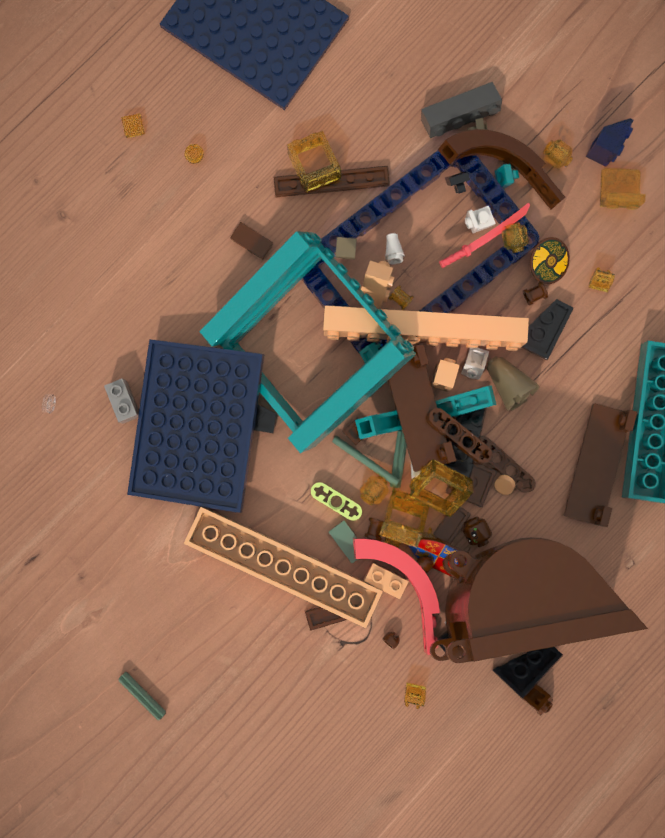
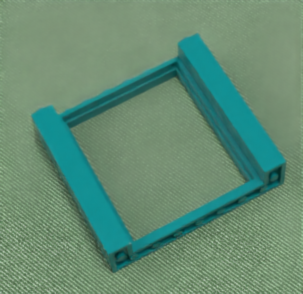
M296 231L199 332L211 346L221 345L223 349L244 351L238 343L323 259L391 338L387 344L304 421H302L262 372L259 392L292 430L293 433L288 439L301 454L316 447L410 361L416 353L413 351V345L400 336V330L394 324L391 325L387 321L388 317L384 311L375 307L372 297L367 293H363L359 282L354 278H350L347 274V268L334 259V253L320 243L322 241L321 238L314 232Z

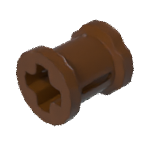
M539 282L538 286L529 290H523L524 298L529 306L539 299L548 298V292L542 282Z
M370 517L369 529L364 536L381 541V532L386 522Z

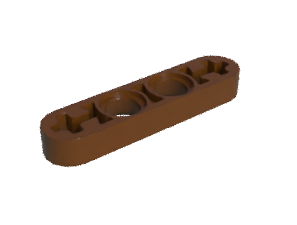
M435 408L428 412L426 419L429 425L475 462L483 464L492 459L493 453L490 447L444 410ZM437 413H439V417H438V418H439L442 422H440L439 420L434 422V421H433L434 416H433L432 414H437ZM453 424L456 427L457 432L455 435H450L447 432L448 425ZM464 437H469L472 441V445L469 448H466L462 443ZM485 450L484 455L486 456V458L480 459L479 457L481 454L478 451Z
M480 436L481 441L485 440V444L491 448L492 446L494 448L492 453L498 452L502 456L501 462L494 463L491 459L488 463L501 475H508L506 468L509 465L515 466L516 474L510 477L514 480L522 472L523 475L520 477L523 480H530V488H523V482L520 480L515 482V487L525 493L533 491L536 485L535 479L488 437ZM485 450L478 451L481 454L480 456L482 458H486V456L484 455Z

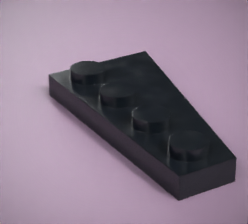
M487 408L459 415L456 421L480 439ZM454 425L449 432L450 435H455L457 432ZM469 437L463 438V445L469 448L472 445L471 439ZM452 443L456 461L439 466L470 481L474 460Z

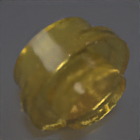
M191 144L185 149L184 155L188 162L196 164L203 159L204 152L199 145Z

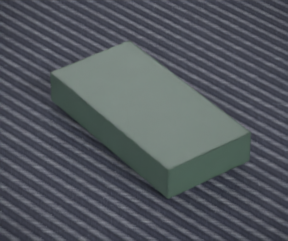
M343 520L331 529L329 534L349 561L354 563L358 559L354 558L353 538L357 537Z

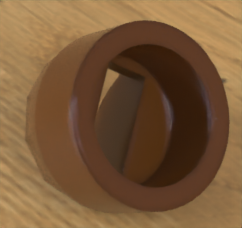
M423 556L416 561L425 573H428L433 567V561L428 556Z
M388 632L382 640L392 649H395L400 642L399 635L394 638L395 632Z

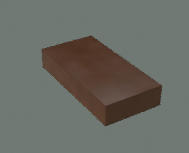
M242 222L239 223L230 237L231 240L262 260L273 245L272 241Z
M454 503L433 533V536L451 544L471 514Z
M321 607L305 611L310 631L347 620Z

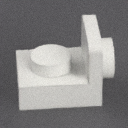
M489 206L475 211L469 210L465 218V224L468 229L471 228L472 233L479 232L496 224Z
M469 348L461 374L471 379L479 380L485 369L489 351L480 348Z

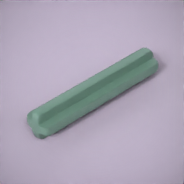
M401 430L397 432L392 475L398 478L400 482L396 487L390 483L392 488H400L402 481L406 442Z
M127 672L119 677L118 681L157 720H160L166 714V711Z

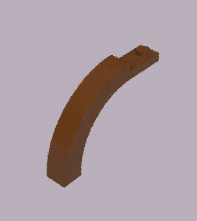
M468 130L447 138L438 148V151L449 164L472 155L490 156L511 164L529 182L550 210L566 198L542 169L546 163L540 156L524 143L509 135L491 130Z

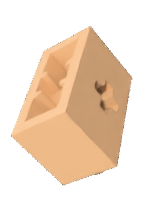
M440 359L435 367L431 387L449 392L454 386L460 365L455 364L456 361L453 359Z
M374 562L371 563L364 577L365 582L398 599L401 598L409 582L406 578Z

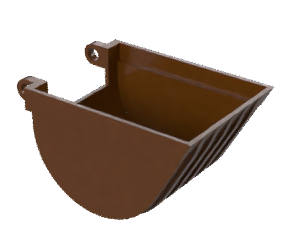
M520 538L482 551L475 555V558L465 551H456L444 558V570L455 578L448 591L445 605V618L449 638L433 642L430 646V654L437 661L450 660L454 663L475 662L648 628L632 609L626 606L594 567L578 552L549 539ZM455 559L458 561V566L454 562ZM440 644L445 647V654L441 657L435 653V648Z

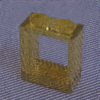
M323 131L312 133L308 137L300 140L297 139L287 144L288 156L305 192L341 179V167ZM322 145L331 165L306 174L297 154Z
M434 459L428 465L423 466L421 473L414 477L409 485L411 488V498L448 517H451L473 494L472 479ZM434 477L455 488L446 499L424 489Z
M393 489L387 503L379 535L417 548L423 536L431 501ZM395 509L419 517L418 529L391 521L392 510Z

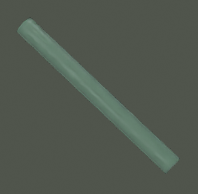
M335 436L332 441L335 445L395 487L399 484L400 480L338 436Z

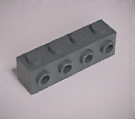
M493 82L421 109V121L430 138L441 136L453 129H459L471 122L474 123L476 122L475 119L497 114L501 111L502 98Z

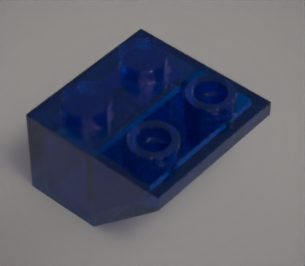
M629 118L603 127L594 139L586 157L605 167L610 162L614 163L625 147L623 145L625 140L629 138L633 131L631 125L634 120Z

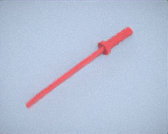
M527 203L511 217L469 245H463L461 250L439 261L440 266L444 268L464 256H471V252L483 246L525 216L530 204Z

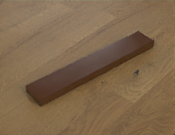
M388 166L273 177L275 197L390 186Z

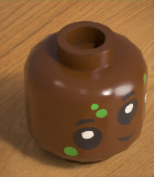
M477 516L464 523L463 533L470 545L482 547L489 543L488 539L492 536V532L485 519H479Z

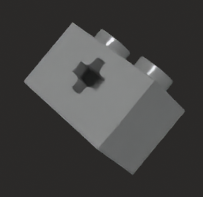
M122 378L104 386L119 423L124 424L138 418L139 409L129 384L125 379Z

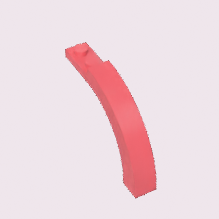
M353 538L355 559H375L386 562L401 571L410 581L416 591L421 608L424 652L427 655H431L430 646L433 642L437 641L433 628H436V618L432 614L440 613L436 592L429 577L412 557L397 547L374 539Z

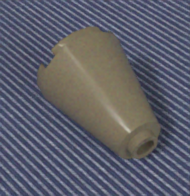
M496 356L488 362L487 370L508 411L521 406L527 401L530 394L533 396L539 390L540 386L503 357L498 358Z

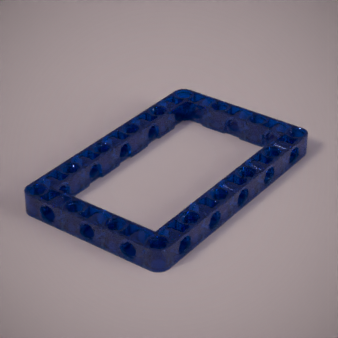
M437 150L321 238L322 241L320 243L336 255V247L330 245L331 240L337 239V237L356 239L360 235L363 236L378 225L382 218L390 212H395L408 202L420 189L424 190L437 180L441 173L449 167H457L460 172H468L470 180L466 181V183L478 198L481 197L486 205L489 206L493 217L499 224L520 209L477 155L463 157L449 164ZM427 170L431 175L426 177L421 172ZM482 177L485 183H478L476 178ZM393 193H398L401 196V198L395 200L391 197V195ZM500 207H506L508 213H502ZM367 216L371 221L363 223L360 218ZM523 216L506 229L513 237L512 240L419 311L432 312V307L438 306L441 308L442 313H451L532 251L540 239L536 229ZM525 233L527 237L532 239V244H527L524 241ZM321 259L301 280L324 309L325 306L349 307L319 268V266L325 263ZM493 260H500L502 267H496L493 264ZM469 283L472 286V290H464L462 284ZM326 292L333 294V298L329 301L324 300L322 297ZM359 338V341H349L358 353L371 343H375V345L380 344L381 347L378 350L387 344V340L383 339L379 342H368L367 338Z

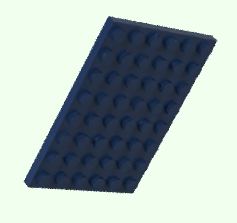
M176 0L160 22V27L285 110L345 26L349 16L326 0Z
M149 339L127 495L242 513L264 354Z

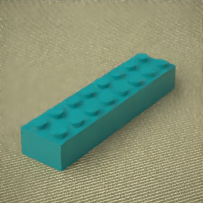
M646 341L641 344L633 403V411L637 412L633 431H630L622 498L665 503V343Z

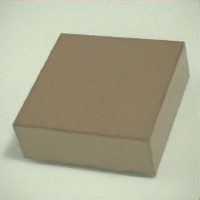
M337 237L335 258L355 260L357 239Z

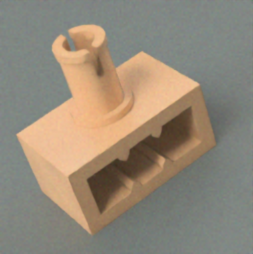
M380 261L379 263L369 262L361 288L364 294L367 293L374 300L373 304L379 309L383 301L387 302L390 293L387 288L391 289L394 277L391 276L393 268L386 261Z

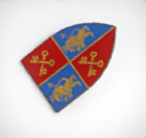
M421 537L407 540L410 550L418 559L423 556L430 557L433 561L432 568L449 576L451 575L443 568L444 558L453 552L465 551L442 541L440 538ZM455 559L454 562L458 566V561Z

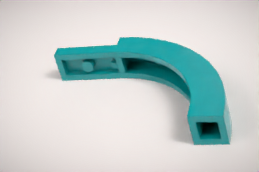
M492 385L436 401L437 408L444 410L451 417L497 405ZM397 410L355 420L360 439L402 430Z

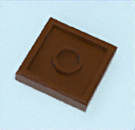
M474 462L470 481L453 473L445 493L483 508L497 471Z

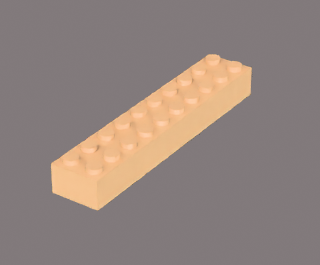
M325 306L323 332L327 339L339 340V337H347L349 341H359V338H367L368 342H379V339L387 340V343L391 340L365 308ZM381 309L387 315V321L391 325L394 324L400 330V336L404 340H408L412 345H418L419 342H427L426 345L438 346V343H446L447 347H458V344L466 345V348L486 346V349L497 350L498 347H506L508 351H517L518 348H521L528 341L529 318Z
M200 507L184 544L364 628L367 627L383 592L364 580L206 507Z

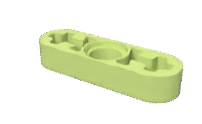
M318 482L312 486L311 495L319 502L349 520L354 521L361 517L362 509L354 501L324 483ZM323 486V491L327 494L329 490L333 492L328 497L327 502L323 501L326 498L325 496L319 495L318 497L315 495V487ZM333 496L341 497L342 504L339 507L331 505V498ZM346 500L350 502L347 505L350 508L357 507V516L353 515L350 517V512L346 509L344 513L340 511L344 507Z

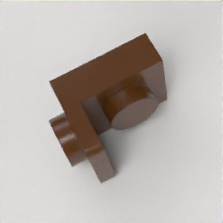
M538 685L523 698L540 716L543 713L549 712L553 706L551 695Z

